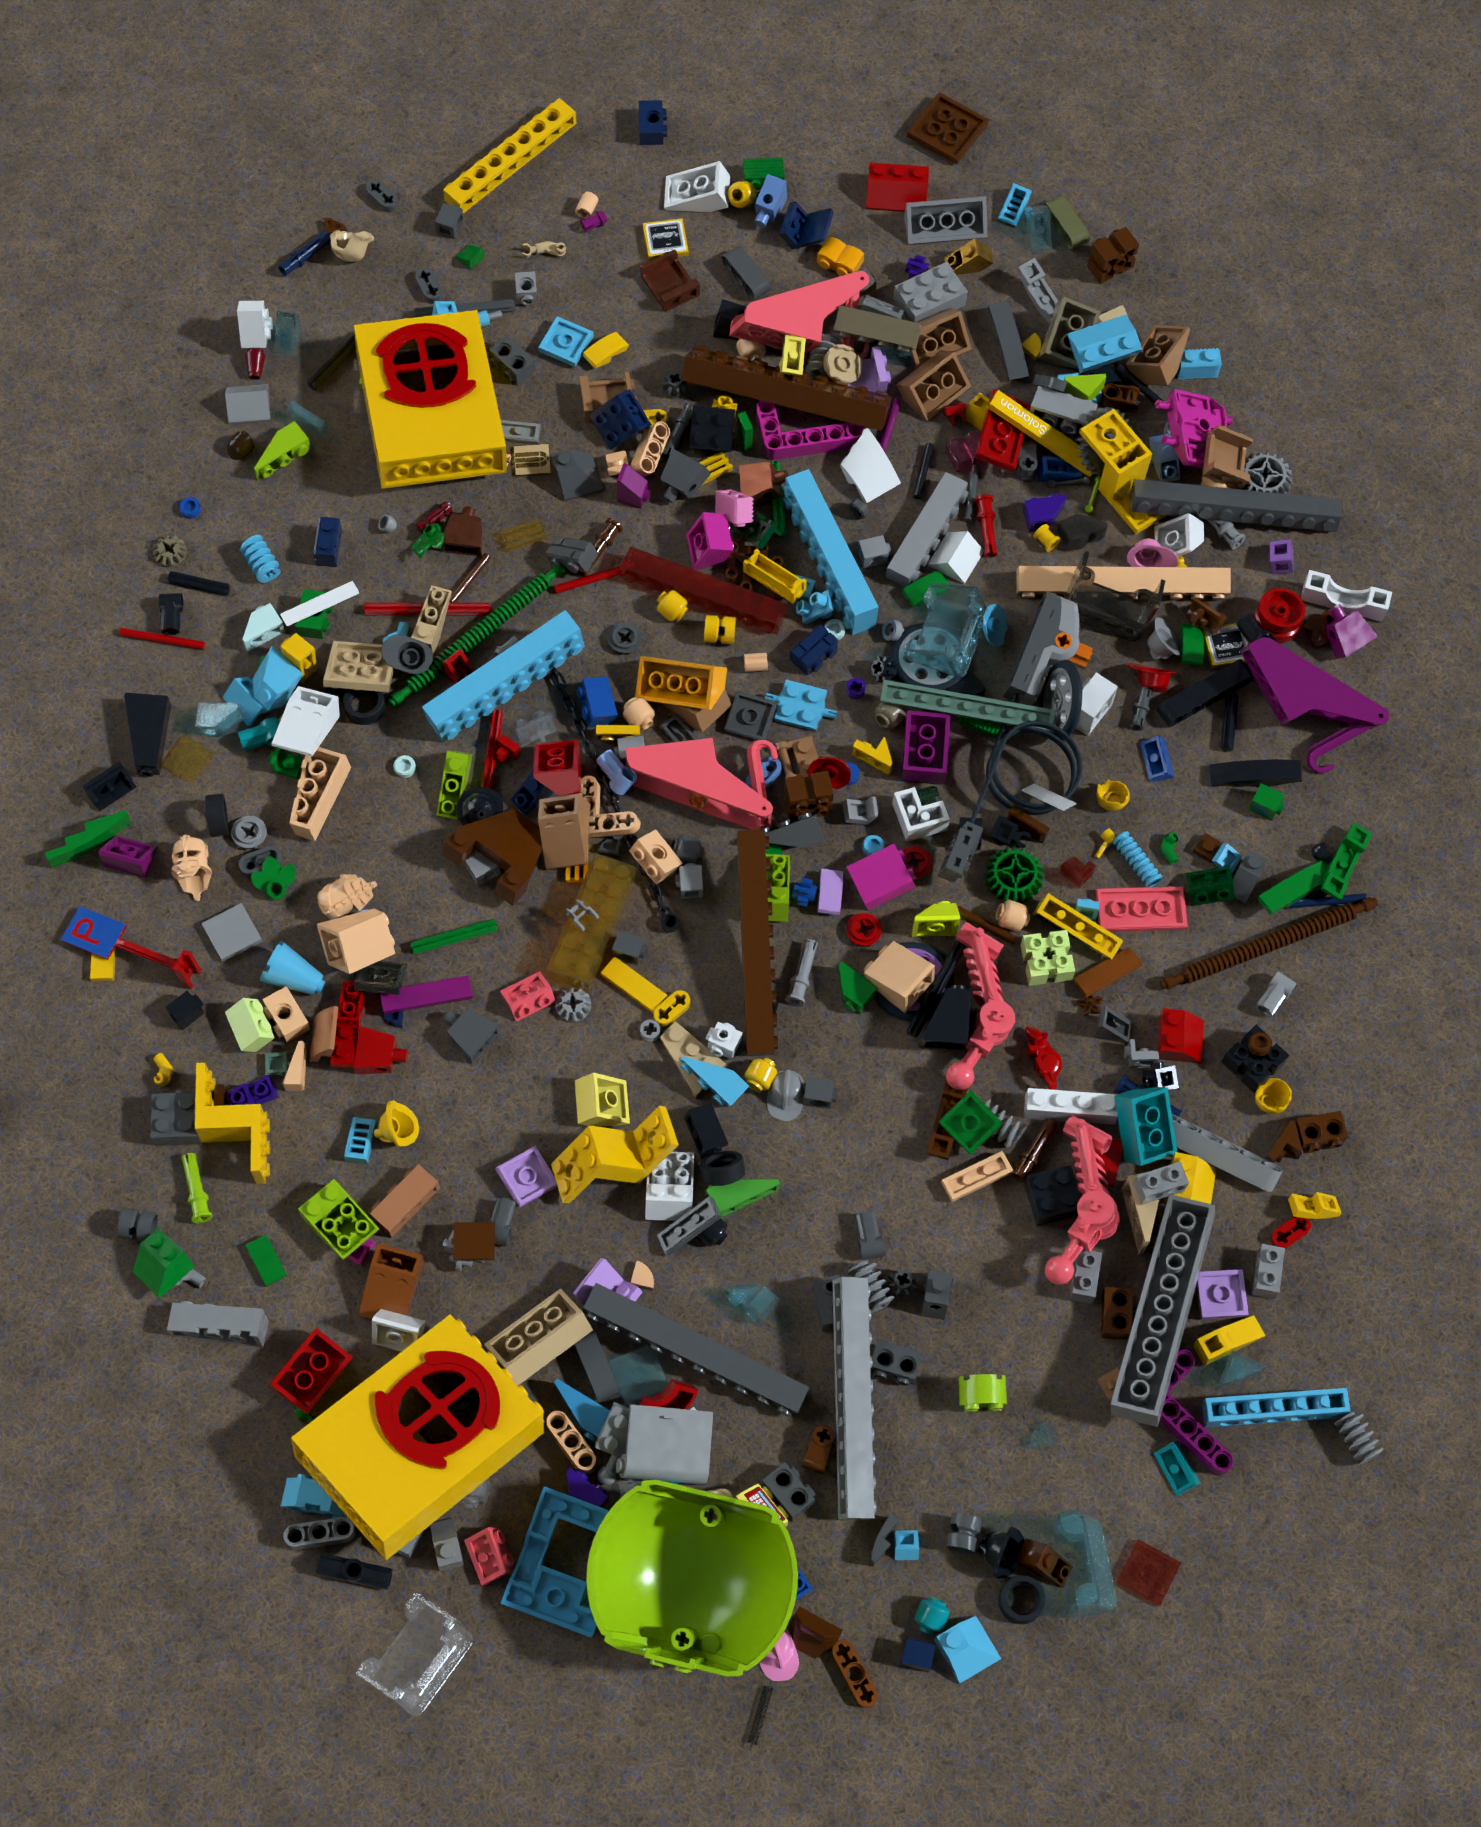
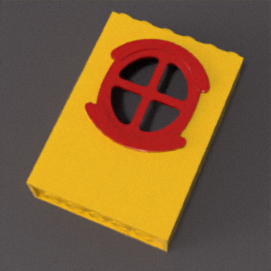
M477 310L354 325L356 354L381 489L507 473L506 443ZM445 344L455 354L454 358L429 360L426 347ZM418 348L419 362L400 365L393 363L398 350ZM456 366L458 370L454 380L444 389L435 390L430 370ZM421 370L424 375L426 391L416 392L405 387L397 379L396 374Z
M451 1314L291 1437L294 1456L386 1561L544 1433V1410L541 1405L529 1399L525 1388L520 1384L517 1386L512 1380L510 1372L505 1368L501 1369L494 1355L489 1351L486 1353L479 1339L474 1335L470 1336L463 1322L460 1319L455 1320ZM437 1372H454L465 1377V1381L446 1397L438 1399L424 1385L422 1378ZM415 1388L427 1400L431 1408L409 1426L405 1427L399 1421V1406L407 1390ZM475 1389L479 1393L480 1407L474 1422L470 1427L466 1428L459 1423L447 1408L468 1390ZM435 1416H441L457 1433L456 1438L439 1444L422 1443L413 1438V1434Z

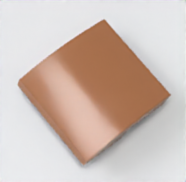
M337 1006L324 1009L315 1016L309 1062H319L321 1056L331 1057L335 1045Z

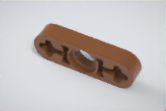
M837 1641L832 1648V1657L855 1701L862 1708L873 1707L878 1699V1693L858 1654L849 1641ZM841 1645L843 1648L848 1647V1659L854 1658L856 1662L849 1663L845 1668H843L842 1664H845L846 1660L842 1655L838 1656L836 1654ZM852 1667L859 1668L862 1673L861 1679L858 1681L850 1680L848 1670ZM866 1680L868 1684H865L863 1687L867 1693H873L870 1698L871 1702L862 1701L860 1697L863 1693L860 1687L855 1690L853 1686H858Z

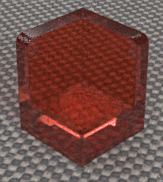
M1073 857L1068 863L1064 862L1061 865L1060 873L1080 889L1094 874L1096 865L1091 861L1084 865L1076 857Z

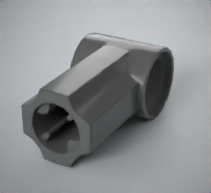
M503 1197L497 1198L491 1221L488 1222H495L497 1244L507 1247L512 1230L511 1223L517 1204L511 1199Z
M862 1212L856 1215V1225L859 1234L858 1246L859 1252H862L860 1253L861 1260L885 1257L884 1242L882 1236L879 1235L875 1212Z

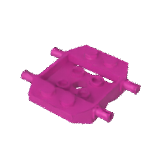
M1178 389L1170 392L1167 402L1158 399L1155 403L1157 409L1167 411L1171 437L1164 435L1162 437V444L1171 445L1183 465L1203 469L1206 447L1190 443L1197 442L1206 446L1207 434L1217 425L1227 427V424L1231 425L1233 417L1227 416L1225 407L1213 398Z

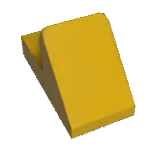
M885 737L876 749L868 742H861L858 739L855 741L851 755L888 775L891 773L892 759Z

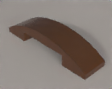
M947 1079L926 1152L927 1155L949 1160L954 1138L944 1129L939 1121L967 1093V1089H953L948 1084Z

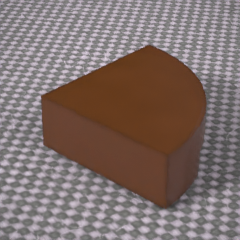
M322 218L325 230L329 235L335 230L347 232L343 223L335 221L333 218Z
M217 1084L215 1086L214 1106L225 1105V1084Z

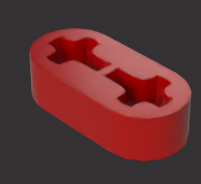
M1293 1217L1278 1227L1270 1238L1272 1246L1287 1249L1305 1237L1311 1229L1310 1220ZM1296 1221L1299 1224L1304 1223V1231L1298 1229L1294 1232L1292 1230L1297 1225ZM1286 1233L1289 1234V1236L1285 1240V1243L1283 1241H1277L1278 1234L1280 1236H1283Z

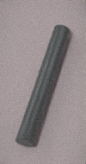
M971 465L969 494L966 500L964 515L965 522H972L979 472L978 465Z

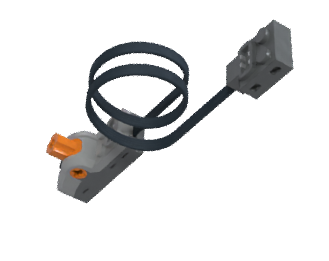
M1049 591L1045 594L1038 605L1002 697L1012 700L1011 702L1033 705L1043 687V678L1047 676L1049 669L1055 663L1061 660H1068L1081 669L1086 668L1093 648L1079 641L1077 603ZM1027 721L1012 728L1002 739L1007 726L1002 724L987 762L986 781L971 819L959 829L958 835L955 834L937 875L938 877L954 883L958 878H962L963 874L967 873L970 866L969 861L976 851L984 829L975 825L974 821L988 787L996 800L1008 809H1011L1014 804L1004 799L995 786L1004 797L1021 806L1014 805L1028 815H1042L1057 809L1050 804H1034L1020 800L1009 793L1001 784L996 766L1005 743L1012 736L1020 733H1035L1055 742L1067 756L1071 768V780L1064 798L1068 799L1074 793L1081 779L1083 763L1078 746L1065 731L1047 722ZM1041 728H1045V729L1051 730V731H1053L1054 733L1058 734L1060 737H1062V738L1069 744V746L1071 747V749H1072V751H1073V753H1074V755H1075V758H1076V763H1075L1074 756H1073L1072 752L1070 751V749L1068 748V746H1067L1059 737H1057V736L1054 735L1053 733H1051V732H1049V731H1047V730L1041 729Z

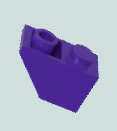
M1053 494L1049 497L1031 498L1025 501L1023 514L1028 532H1034L1044 524H1048L1050 528L1064 509L1067 498L1066 494Z
M569 1468L567 1470L570 1496L603 1508L608 1502L607 1491L597 1483L592 1485L588 1482L587 1475L579 1469L574 1471Z

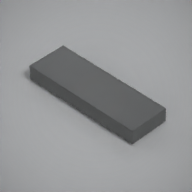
M707 1197L657 1234L665 1254L670 1256L722 1217L713 1197Z

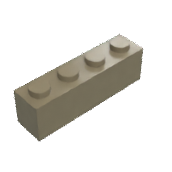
M841 305L839 306L834 330L839 333V337L850 339L851 336L859 337L858 341L870 343L872 340L878 342L879 346L886 348L894 345L898 346L897 350L909 352L910 349L916 351L922 328L916 322Z

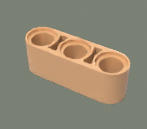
M659 421L645 429L630 467L643 478L653 473L658 465L670 435V429L666 423Z
M551 1412L547 1417L549 1433L576 1469H579L586 1475L591 1474L597 1466L594 1452L563 1412ZM555 1419H560L564 1422V1425L559 1429H555L551 1426V1423ZM575 1438L578 1444L576 1447L569 1448L565 1445L566 1440ZM583 1457H589L592 1460V1464L588 1467H583L579 1464V1461Z

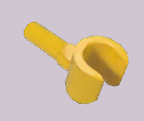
M1110 828L1101 835L1104 842L1095 854V857L1098 859L1115 838V833Z

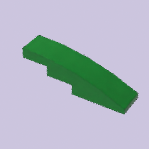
M127 810L84 823L86 831L65 837L66 846L45 852L51 868L72 861L114 837L131 823Z
M1322 860L1301 870L1259 895L1258 901L1270 916L1284 907L1288 908L1295 902L1308 897L1321 888L1329 865L1325 860Z

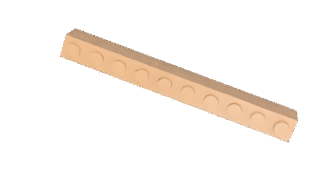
M1019 566L1017 568V594H1022V598H1034L1035 595H1043L1044 597L1049 591L1056 595H1064V598L1067 599L1077 598V595H1085L1087 599H1096L1098 595H1106L1107 599H1118L1119 595H1127L1128 599H1140V596H1149V599H1161V596H1170V599L1177 600L1182 599V596H1191V599L1196 597L1201 600L1204 599V596H1212L1213 600H1223L1225 596L1231 593V568Z

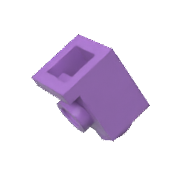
M1291 540L1270 542V564L1273 574L1294 573Z

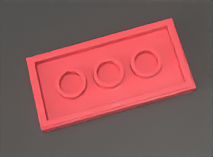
M1184 886L1106 888L1095 890L1096 902H1100L1097 915L1098 925L1109 932L1187 930L1188 928Z

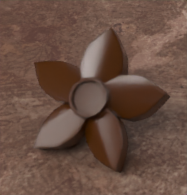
M1090 995L1087 998L1085 997V1000H1079L1076 1003L1084 1007V1016L1088 1015L1091 1011L1099 1014L1101 1010L1099 1005L1102 1003L1103 997L1096 996L1093 998Z

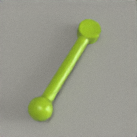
M1100 475L1095 477L1096 483L1089 505L1085 507V512L1088 514L1093 513V502L1100 484Z

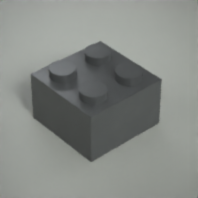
M196 1092L152 1094L151 1140L155 1146L201 1144L195 1130Z

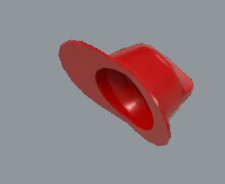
M1126 663L1127 667L1137 670L1141 687H1147L1152 692H1166L1171 673H1176L1175 670H1164L1135 663Z

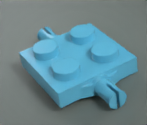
M786 680L779 696L766 693L765 699L778 702L774 721L816 732L818 723L823 716L836 719L837 711L825 708L827 690Z

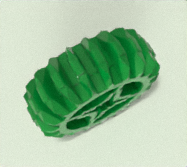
M1006 846L1004 853L998 850L996 856L992 855L990 857V862L986 864L987 871L984 874L985 878H988L986 886H991L990 893L997 891L996 899L1003 896L1004 902L1008 899L1013 901L1019 899L1023 904L1026 898L1029 900L1033 899V894L1037 895L1040 890L1039 888L1043 886L1042 880L1045 876L1041 872L1043 871V865L1038 864L1039 857L1032 858L1033 852L1031 851L1026 854L1025 848L1017 851L1016 846L1013 847L1012 851ZM1011 862L1009 867L998 869L1001 865ZM1013 869H1014V873L1017 874V875H1016V876H1017L1016 881H1015V877L1012 876V875H1013V873H1012V872H1013ZM1026 881H1031L1028 885L1022 888H1018V885L1020 883H1026ZM1002 882L1008 883L1010 887L1006 886Z

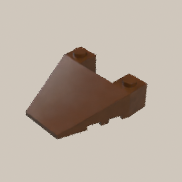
M513 808L458 827L445 841L442 855L458 867H461L465 860L476 850L505 871L497 882L495 894L513 906L526 892L542 853L540 829L537 824Z

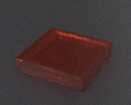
M1138 1539L1116 1583L1160 1607L1181 1562Z

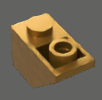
M976 238L944 258L956 275L978 273L993 264L990 246Z

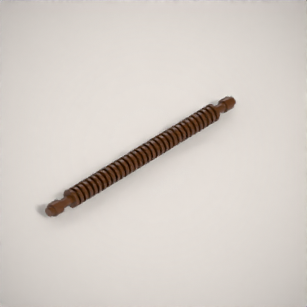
M1368 897L1354 906L1351 903H1346V905H1341L1340 907L1249 941V943L1246 942L1213 955V957L1210 956L1208 959L1205 958L1187 967H1182V973L1163 977V980L1160 981V986L1162 989L1166 988L1169 990L1183 981L1191 984L1197 980L1247 962L1249 959L1252 960L1357 918V913L1374 910L1375 906H1378V901L1375 897Z

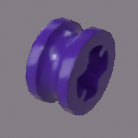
M860 678L849 680L846 688L847 695L852 699L862 698L866 689L865 682ZM853 685L860 688L859 692H856L855 689L852 690Z

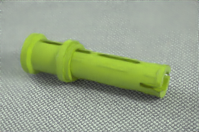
M187 1153L188 1158L186 1155H183L181 1159L190 1193L188 1204L191 1205L193 1212L191 1219L193 1223H204L213 1218L207 1204L209 1197L203 1191L197 1156L195 1153Z

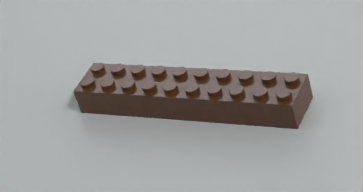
M705 346L693 347L685 358L681 378L683 381L877 430L883 429L889 415L892 397L888 396V393L884 391H876L875 393L868 391V388L864 386L852 387L848 386V383L844 381L832 382L828 381V378L824 376H808V373L804 371L802 377L783 374L779 366H768V363L764 361L752 362L745 356H729V353L725 351H709V348Z

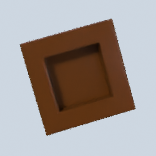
M1205 833L1193 852L1212 863L1214 856L1223 843Z

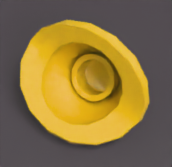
M394 1100L388 1101L386 1111L380 1117L379 1127L374 1130V1136L385 1143L394 1142L397 1147H406L414 1143L419 1135L418 1119L407 1106Z

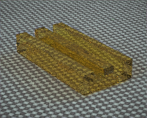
M540 518L500 531V536L507 552L547 539ZM540 532V534H537V535H534V536L525 538V537H527V536H529V535H532V534H535V533ZM517 539H522L511 544L508 543Z

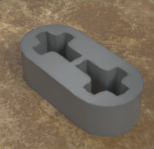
M371 180L367 183V195L378 207L385 212H393L397 209V196L379 180ZM385 199H386L388 202L392 201V203H391V204H390V203H386V204H385Z
M428 268L419 269L416 272L415 278L424 299L430 304H434V301H440L442 299V290L435 275ZM422 276L428 278V283L425 282ZM429 289H432L433 293H436V295L433 296L432 294H430Z

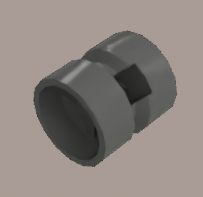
M124 1207L118 1221V1237L133 1239L136 1236L138 1241H144L157 1229L158 1214L149 1211H143L140 1214L137 1209Z
M952 1513L949 1525L952 1532L947 1535L945 1548L957 1553L975 1555L978 1545V1539L975 1536L980 1534L982 1519L969 1514Z

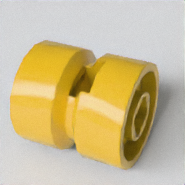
M706 615L704 642L716 643L720 640L722 644L734 645L736 617L724 616L722 619H719L716 615ZM719 626L725 627V634L719 633Z

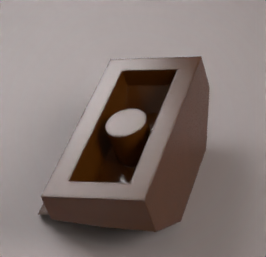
M800 1606L790 1624L795 1648L814 1659L827 1651H831L843 1631Z

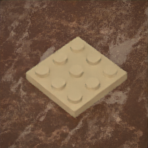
M333 641L323 679V687L389 692L394 668L383 659L382 645Z

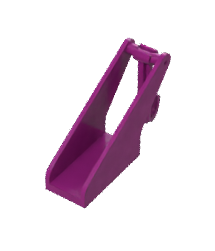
M1260 638L1240 650L1281 725L1303 714L1351 724L1308 749L1306 763L1316 773H1325L1334 769L1333 764L1318 767L1316 765L1318 757L1369 729L1385 724L1389 720L1390 715L1386 708L1270 638Z

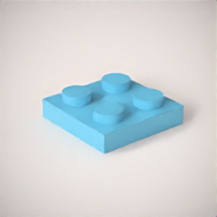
M557 316L539 345L538 350L540 353L576 367L583 352L594 337V332Z

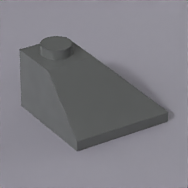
M574 449L551 454L552 468L564 501L604 490L592 454Z

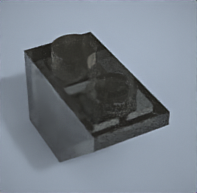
M1075 514L1059 521L1057 533L1068 551L1073 549L1079 550L1091 541L1098 542L1102 540L1106 535L1108 525L1104 521Z

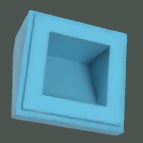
M918 1530L894 1531L895 1560L919 1559Z

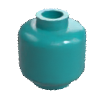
M931 1596L928 1599L921 1600L914 1617L915 1622L920 1625L919 1630L929 1635H933L934 1631L942 1632L950 1615V1610L946 1607L947 1603Z

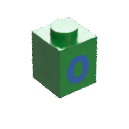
M1261 783L1248 809L1272 820L1275 814L1280 815L1285 805L1282 802L1285 794Z

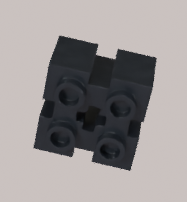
M1257 1024L1244 1035L1241 1043L1237 1042L1225 1053L1221 1061L1233 1074L1239 1071L1243 1075L1241 1081L1253 1093L1269 1078L1270 1074L1273 1076L1290 1056L1277 1043L1271 1046L1269 1053L1264 1056L1252 1054L1248 1049L1250 1037L1254 1033H1265Z

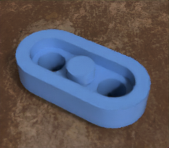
M772 756L761 760L766 790L781 773V762L778 759L773 760ZM772 767L774 771L769 772L766 769ZM749 774L746 778V785L752 788Z

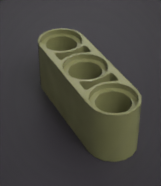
M1059 196L1043 203L1044 214L1070 250L1090 241L1087 228L1064 196Z

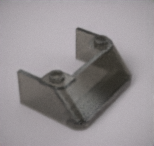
M1085 551L1074 571L1065 595V599L1077 603L1079 623L1128 641L1139 640L1160 606L1165 580L1161 579L1154 592L1148 589H1139L1135 591L1133 596L1124 594L1094 582V571L1086 567L1090 552Z

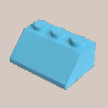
M1126 314L1067 334L1080 373L1137 355L1142 350L1136 329Z

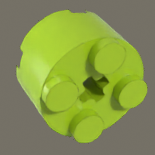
M997 1374L969 1375L970 1379L964 1380V1376L958 1377L959 1406L964 1407V1412H978L979 1407H987L989 1412L1002 1411L1003 1406L1007 1405L1005 1375H1001L1000 1379H997Z

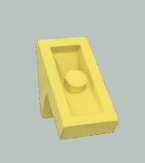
M785 335L782 358L779 363L781 373L802 377L806 338Z

